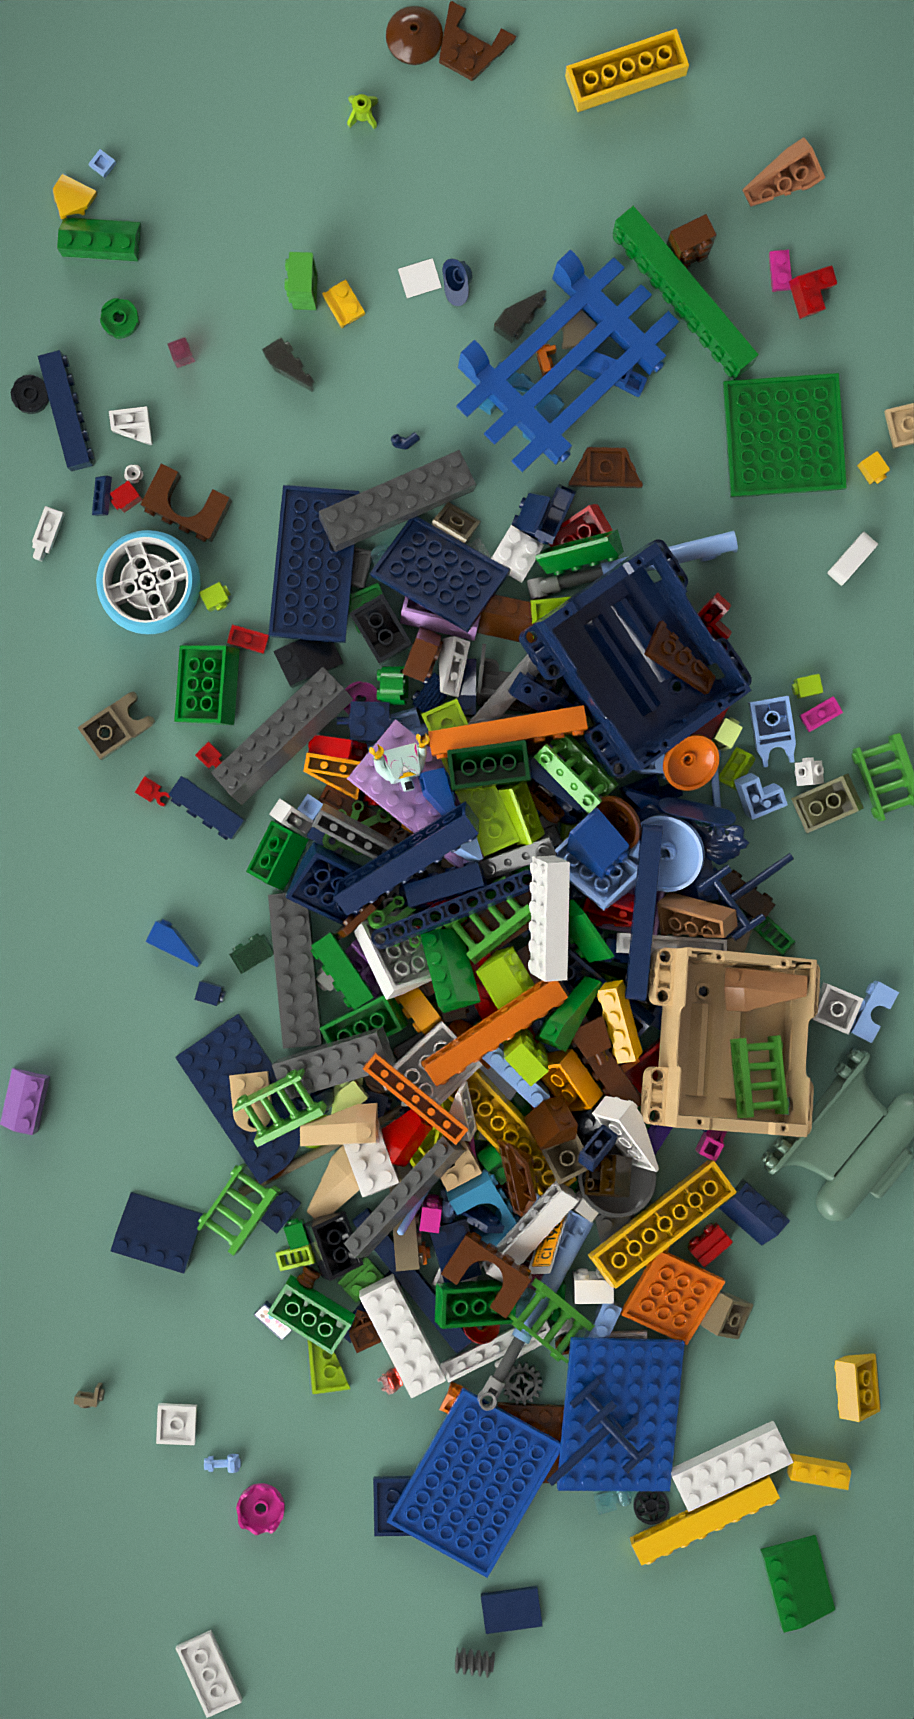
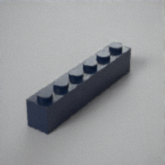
M60 350L39 355L38 360L67 468L72 472L93 466L92 460L95 457L92 448L88 447L87 441H90L87 430L83 428L82 423L85 422L83 413L79 411L77 404H80L77 392L74 393L72 386L75 385L72 374L68 372L67 367H70L67 355L64 356Z

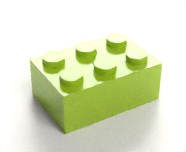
M526 1028L516 1032L512 1039L503 1041L504 1059L530 1086H533L549 1072V1062L545 1046L541 1042L537 1043L533 1039V1034Z

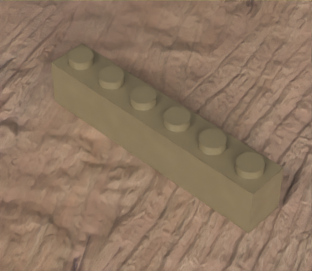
M410 1162L405 1167L395 1165L401 1181L412 1170L413 1166ZM397 1185L389 1188L390 1193ZM419 1213L415 1214L403 1235H399L397 1230L404 1218L393 1228L396 1271L420 1269V1265H424L423 1253H419V1245H422L421 1233H417V1225H420Z

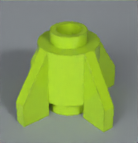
M364 94L349 96L348 100L352 104V112L347 125L351 128L357 120H368V123L375 129L377 123L372 116V108L378 103L377 97Z

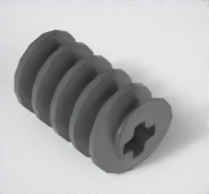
M456 1648L454 1667L457 1674L460 1668H462L464 1675L470 1669L471 1676L477 1670L479 1677L485 1671L486 1678H489L490 1673L494 1670L495 1652H492L489 1657L488 1651H485L483 1656H481L480 1650H477L474 1655L473 1649H470L468 1654H466L465 1648H462L460 1653L458 1648Z

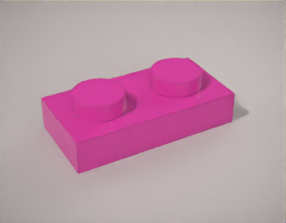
M789 250L770 251L769 264L772 292L791 290L789 281L792 280Z
M833 696L801 714L799 717L807 731L811 732L842 714L843 711Z

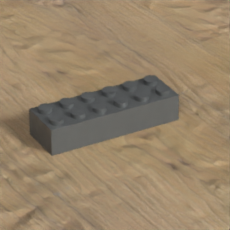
M382 1026L279 1058L272 1064L277 1081L286 1077L290 1071L295 1069L298 1071L303 1068L305 1073L300 1081L308 1093H313L369 1076L363 1070V1066L375 1052L392 1066L396 1061ZM294 1084L284 1088L290 1099L300 1096Z

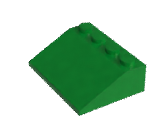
M180 645L174 722L234 725L240 649L230 646Z
M816 1535L760 1549L783 1633L801 1629L835 1611Z

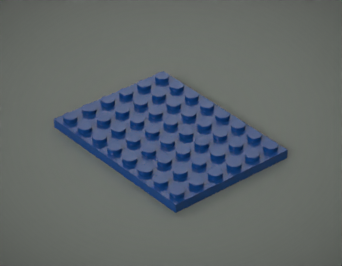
M571 1337L559 1468L603 1427L599 1423L588 1433L584 1426L598 1413L597 1410L586 1399L575 1409L569 1403L596 1377L601 1381V1384L591 1394L604 1407L611 1400L617 1405L610 1414L623 1427L633 1417L639 1422L625 1435L628 1441L638 1451L649 1441H651L655 1448L627 1474L622 1467L632 1456L619 1442L611 1448L606 1443L613 1437L609 1433L565 1476L557 1481L558 1491H670L685 1344L683 1340Z
M462 1388L388 1516L387 1523L488 1578L560 1453L561 1442L497 1406L490 1411L483 1410L478 1402V1395ZM482 1399V1403H483V1404H489V1403H490V1402H488L487 1400Z

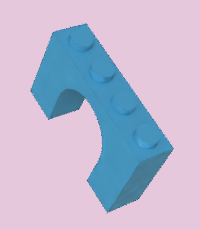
M515 372L507 380L517 391L525 393L535 385L523 373ZM548 394L536 405V410L551 423L563 410L564 403L559 396ZM487 398L478 408L491 415L496 405ZM523 433L522 436L531 442V440Z
M484 1169L482 1174L448 1192L445 1190L457 1215L483 1203L493 1204L497 1207L494 1215L505 1226L503 1233H485L478 1229V1227L470 1230L471 1233L475 1232L480 1235L485 1243L497 1246L520 1218L518 1214L514 1215L512 1213L511 1202L505 1201L507 1197L502 1187L498 1189L496 1186L499 1183L495 1175H490Z

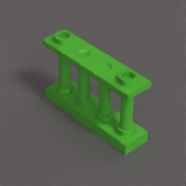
M900 733L888 736V743L864 752L861 751L860 747L852 749L853 762L859 767L873 806L871 808L872 815L878 821L886 820L884 813L909 804L913 805L914 808V770ZM889 750L894 752L896 758L893 762L868 770L864 759ZM896 768L900 769L901 779L874 788L871 777ZM900 787L907 788L909 795L906 798L881 806L877 795Z
M570 734L565 735L563 739L552 740L550 742L553 746L552 748L546 744L534 756L547 772L588 813L602 802L598 797L599 795L602 797L607 796L619 785ZM557 753H560L567 761L564 762ZM572 766L581 774L580 776L571 769ZM586 780H587V782L594 788L593 791H592V790L590 789V787L585 783Z
M505 876L496 879L493 883L505 879ZM510 884L505 885L504 890L506 892H509L506 887ZM489 891L485 897L491 900L497 894L494 891ZM515 898L506 900L515 911V915L510 919H506L495 905L489 907L488 910L500 923V927L495 931H490L477 913L443 926L446 929H454L469 947V952L466 955L476 964L531 920L528 904L525 907H521ZM474 899L468 906L475 907L478 904V900ZM469 917L485 936L484 940L479 944H475L460 925Z
M781 1035L767 1036L768 1042L747 1044L746 1038L730 1039L737 1118L754 1117V1111L775 1109V1114H789ZM769 1050L770 1062L749 1063L748 1052ZM771 1070L772 1081L751 1083L750 1071ZM773 1089L774 1101L753 1103L752 1091Z
M303 1068L298 1071L296 1069L292 1070L286 1077L248 1096L246 1094L242 1095L236 1100L237 1103L234 1111L237 1112L244 1108L257 1129V1134L254 1138V1143L257 1147L324 1115L327 1107L324 1101L313 1102L300 1081L305 1073ZM294 1084L307 1105L306 1109L302 1111L297 1110L284 1088ZM277 1092L289 1111L290 1116L285 1119L280 1118L267 1096ZM260 1100L273 1120V1125L269 1127L264 1126L251 1104Z
M245 1163L239 1166L236 1165L230 1173L232 1177L208 1213L204 1212L198 1220L200 1224L197 1227L201 1231L208 1226L227 1240L231 1246L228 1252L233 1256L239 1253L281 1191L275 1185L270 1189L268 1187L265 1188L243 1172L247 1166ZM238 1178L261 1194L263 1199L260 1204H254L232 1188ZM227 1195H230L250 1210L252 1216L249 1220L242 1219L222 1204ZM217 1210L240 1226L239 1229L242 1231L238 1236H233L211 1220Z
M535 1278L531 1283L537 1289L535 1296L518 1319L509 1313L508 1317L513 1320L511 1325L520 1332L522 1329L528 1332L551 1351L549 1355L556 1361L563 1360L565 1363H568L569 1360L562 1353L570 1344L571 1337H575L578 1331L583 1328L591 1332L595 1325L548 1286ZM547 1297L549 1299L547 1302L548 1306L531 1329L524 1324L541 1299ZM559 1307L562 1309L560 1317L544 1339L537 1335L538 1331L554 1309L557 1310ZM567 1319H574V1325L558 1347L554 1349L549 1345Z

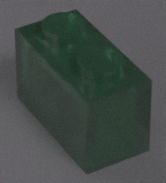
M257 933L248 939L250 942L243 946L240 943L232 948L233 952L229 955L241 974L274 955L273 947L265 934L260 936Z

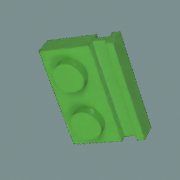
M368 1257L362 1258L364 1265L346 1273L337 1282L356 1303L360 1300L359 1290L383 1279L385 1276Z

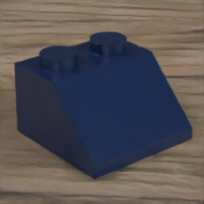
M528 493L527 498H522L519 508L522 510L519 516L515 515L511 525L535 539L536 537L534 536L547 511L551 498Z

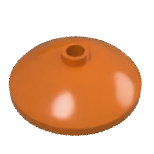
M691 734L666 752L663 760V772L667 781L675 788L684 791L695 790L704 786L717 771L719 765L718 749L706 736Z

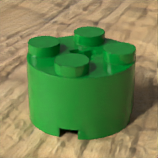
M382 666V669L377 670V680L380 681V688L377 689V700L389 702L390 705H407V701L404 698H408L409 679L408 676L402 674L404 666Z

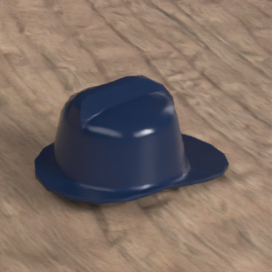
M451 258L446 260L442 267L445 295L452 305L461 306L467 301L469 296V284L473 278L472 271L465 261Z

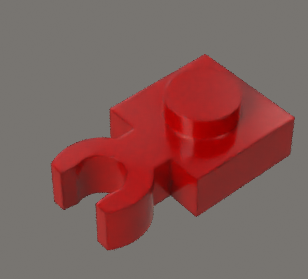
M209 741L195 754L208 769L212 765L217 768L224 761L219 759L222 753Z
M146 776L143 777L135 790L136 794L151 803L155 798L157 803L163 807L166 804L161 801V798L163 796L171 798L168 795L169 793L159 791L162 786Z

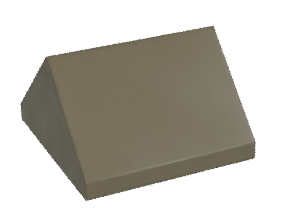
M448 502L434 518L432 525L467 545L481 521Z
M577 1133L576 1139L541 1150L558 1185L588 1170L578 1162L579 1153L584 1147Z

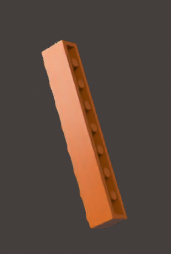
M582 705L428 731V736L430 738L432 757L445 759L448 758L447 750L521 740H533L534 743H540L549 737L557 740L565 738L567 734H572L573 736L584 735V731L588 730L585 708Z
M541 980L420 1063L436 1087L444 1085L450 1080V1077L465 1071L469 1064L480 1061L484 1054L496 1050L500 1043L512 1039L516 1032L528 1028L537 1018L546 1016L553 1007L562 1005L568 996L558 981L545 982Z

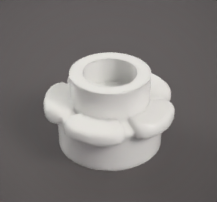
M138 465L127 466L124 474L125 479L133 484L138 483L143 478L141 467Z

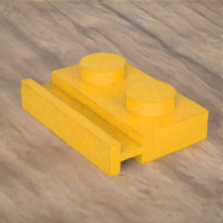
M346 279L330 288L327 292L322 293L323 298L341 328L365 315V311Z

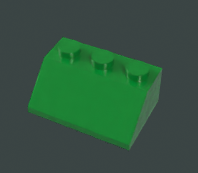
M271 820L246 872L264 883L284 891L309 839Z
M573 899L570 900L568 941L571 945L575 943L577 946L574 949L581 959L585 957L588 962L613 958L614 954L585 912Z

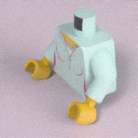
M426 733L425 739L420 741V734L416 735L418 745L412 743L384 751L383 747L377 744V752H375L374 748L370 747L369 752L374 755L373 760L377 773L385 780L390 781L391 784L401 782L404 792L414 790L415 787L412 779L420 775L426 761V745L430 741Z

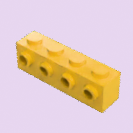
M624 981L605 982L598 990L597 997L598 1001L602 1004V1016L608 1026L607 1032L609 1039L612 1041L613 1055L616 1057L617 1063L635 1062L643 1051L629 999H625Z

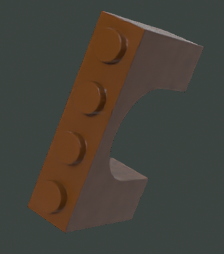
M161 463L140 504L145 509L144 512L153 517L155 514L162 517L161 521L166 524L172 525L174 523L178 525V529L184 533L189 534V532L196 534L195 538L202 542H206V540L212 542L232 500L230 497L212 489L203 509L198 514L190 517L176 514L171 507V497L181 475L178 471Z
M468 1231L444 1267L441 1275L457 1285L466 1270L473 1263L489 1261L495 1264L502 1273L503 1286L492 1301L490 1308L504 1318H507L532 1280L533 1274H531V1270L526 1266L516 1264L515 1260L508 1254L503 1255L500 1253L495 1245L482 1241V1237L477 1233Z

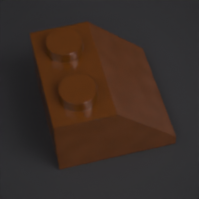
M561 1095L543 1100L524 1117V1122L540 1150L576 1139L578 1124Z

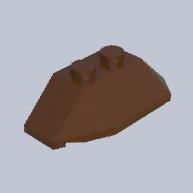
M499 1138L497 1141L513 1212L522 1217L526 1215L537 1200L538 1178L533 1169L534 1160L527 1152Z

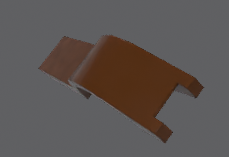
M328 784L318 799L322 804L325 803L336 810H345L349 817L352 813V803L356 801ZM356 803L354 805V808L356 810H360L361 805L359 803ZM364 805L357 821L362 822L376 815V812ZM390 820L386 823L378 822L370 826V828L391 839L395 831L400 829L401 826Z

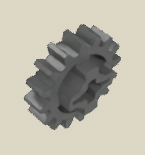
M518 1361L517 1366H512L504 1381L505 1390L503 1391L504 1396L509 1394V1401L515 1399L517 1405L519 1401L526 1405V1400L529 1399L532 1403L533 1396L539 1397L537 1390H542L540 1385L542 1378L539 1377V1370L534 1372L535 1365L528 1367L527 1361L524 1365H521L520 1361ZM517 1372V1374L515 1375V1377H514V1378H511V1376H512L514 1373ZM520 1376L522 1377V1380L524 1382L523 1389L520 1386L519 1382Z

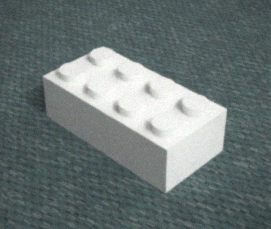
M379 1120V1143L343 1144L362 1197H367L401 1182L395 1164L391 1163Z

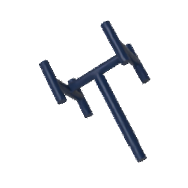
M790 853L776 861L732 894H729L720 881L721 878L732 871L728 865L719 871L714 867V874L697 886L698 890L702 893L714 885L724 899L720 900L719 898L717 905L736 910V916L739 920L737 927L725 938L720 939L726 940L731 936L734 941H737L766 920L762 913L754 919L749 914L745 916L736 904V901L794 860Z
M597 1377L569 1403L575 1409L586 1399L597 1410L598 1413L584 1426L588 1433L599 1423L603 1427L547 1480L551 1486L565 1476L609 1433L613 1437L606 1443L613 1448L619 1442L632 1456L622 1467L627 1474L655 1448L651 1441H649L638 1451L628 1441L625 1435L639 1422L633 1417L623 1427L610 1414L617 1405L611 1400L604 1407L591 1394L601 1384Z

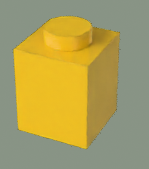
M878 451L857 465L869 484L873 482L880 483L887 478L885 474L890 471Z

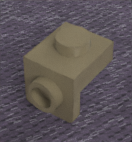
M103 1383L97 1384L94 1393L78 1391L74 1397V1404L79 1405L81 1408L97 1407L100 1401L104 1399L105 1389H102Z

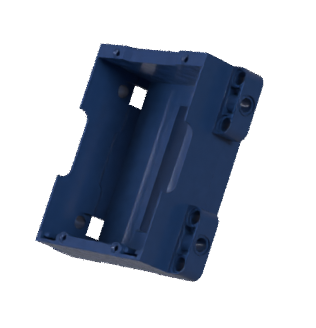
M656 539L644 545L570 599L523 630L519 636L521 645L541 675L547 680H554L563 676L581 705H584L585 711L595 724L585 732V740L596 759L611 777H624L632 770H643L752 691L749 687L752 677L730 642L725 638L714 639L686 596L688 592L686 590L688 577L667 544L661 539ZM653 565L662 579L653 582L645 568ZM663 620L667 625L666 628L671 633L674 632L679 637L678 640L684 647L687 646L692 651L691 654L697 660L700 659L708 669V665L717 663L724 677L721 679L715 678L708 694L704 695L644 655L659 621ZM528 632L534 636L532 643L526 638ZM551 665L556 669L554 676L550 675L548 671ZM676 681L681 685L679 692H675L672 689V685ZM594 731H597L599 734L598 741H594L592 738ZM616 764H619L621 768L618 774L614 771Z

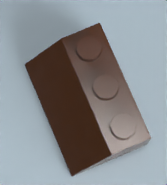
M494 595L481 613L477 633L520 642V633L532 625L531 602ZM528 632L526 638L532 643L534 640L533 634Z

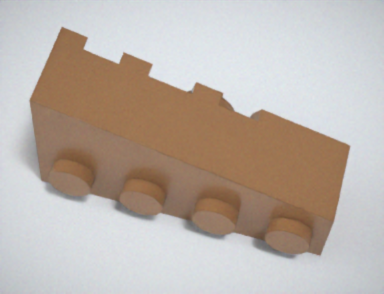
M669 892L657 902L661 936H667L668 934L681 936L683 934L689 935V937L703 935V937L725 938L737 927L736 910L673 892Z

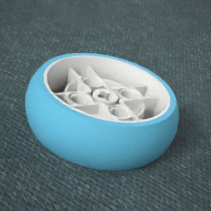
M152 530L129 533L114 542L103 555L96 578L98 596L106 613L121 627L139 634L163 633L180 625L193 611L199 598L201 586L199 568L189 549L175 537ZM145 545H157L167 548L179 559L169 563L159 555L148 554ZM127 554L130 561H128L121 572L120 582L112 585L114 570L119 561ZM145 560L146 566L143 569H138L139 561ZM170 571L171 577L168 580H163V573ZM148 578H149L150 580H153V581L150 582V586H147V585L145 584V583H147V580H146V579H148ZM186 580L184 595L175 609L170 612L167 604L175 595L177 583ZM134 585V592L127 594V587ZM154 596H159V603L156 605H152V598ZM128 602L139 610L149 611L152 620L133 618L121 610L118 605Z

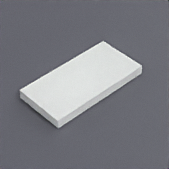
M212 1630L176 1646L177 1653L207 1718L242 1703V1696Z

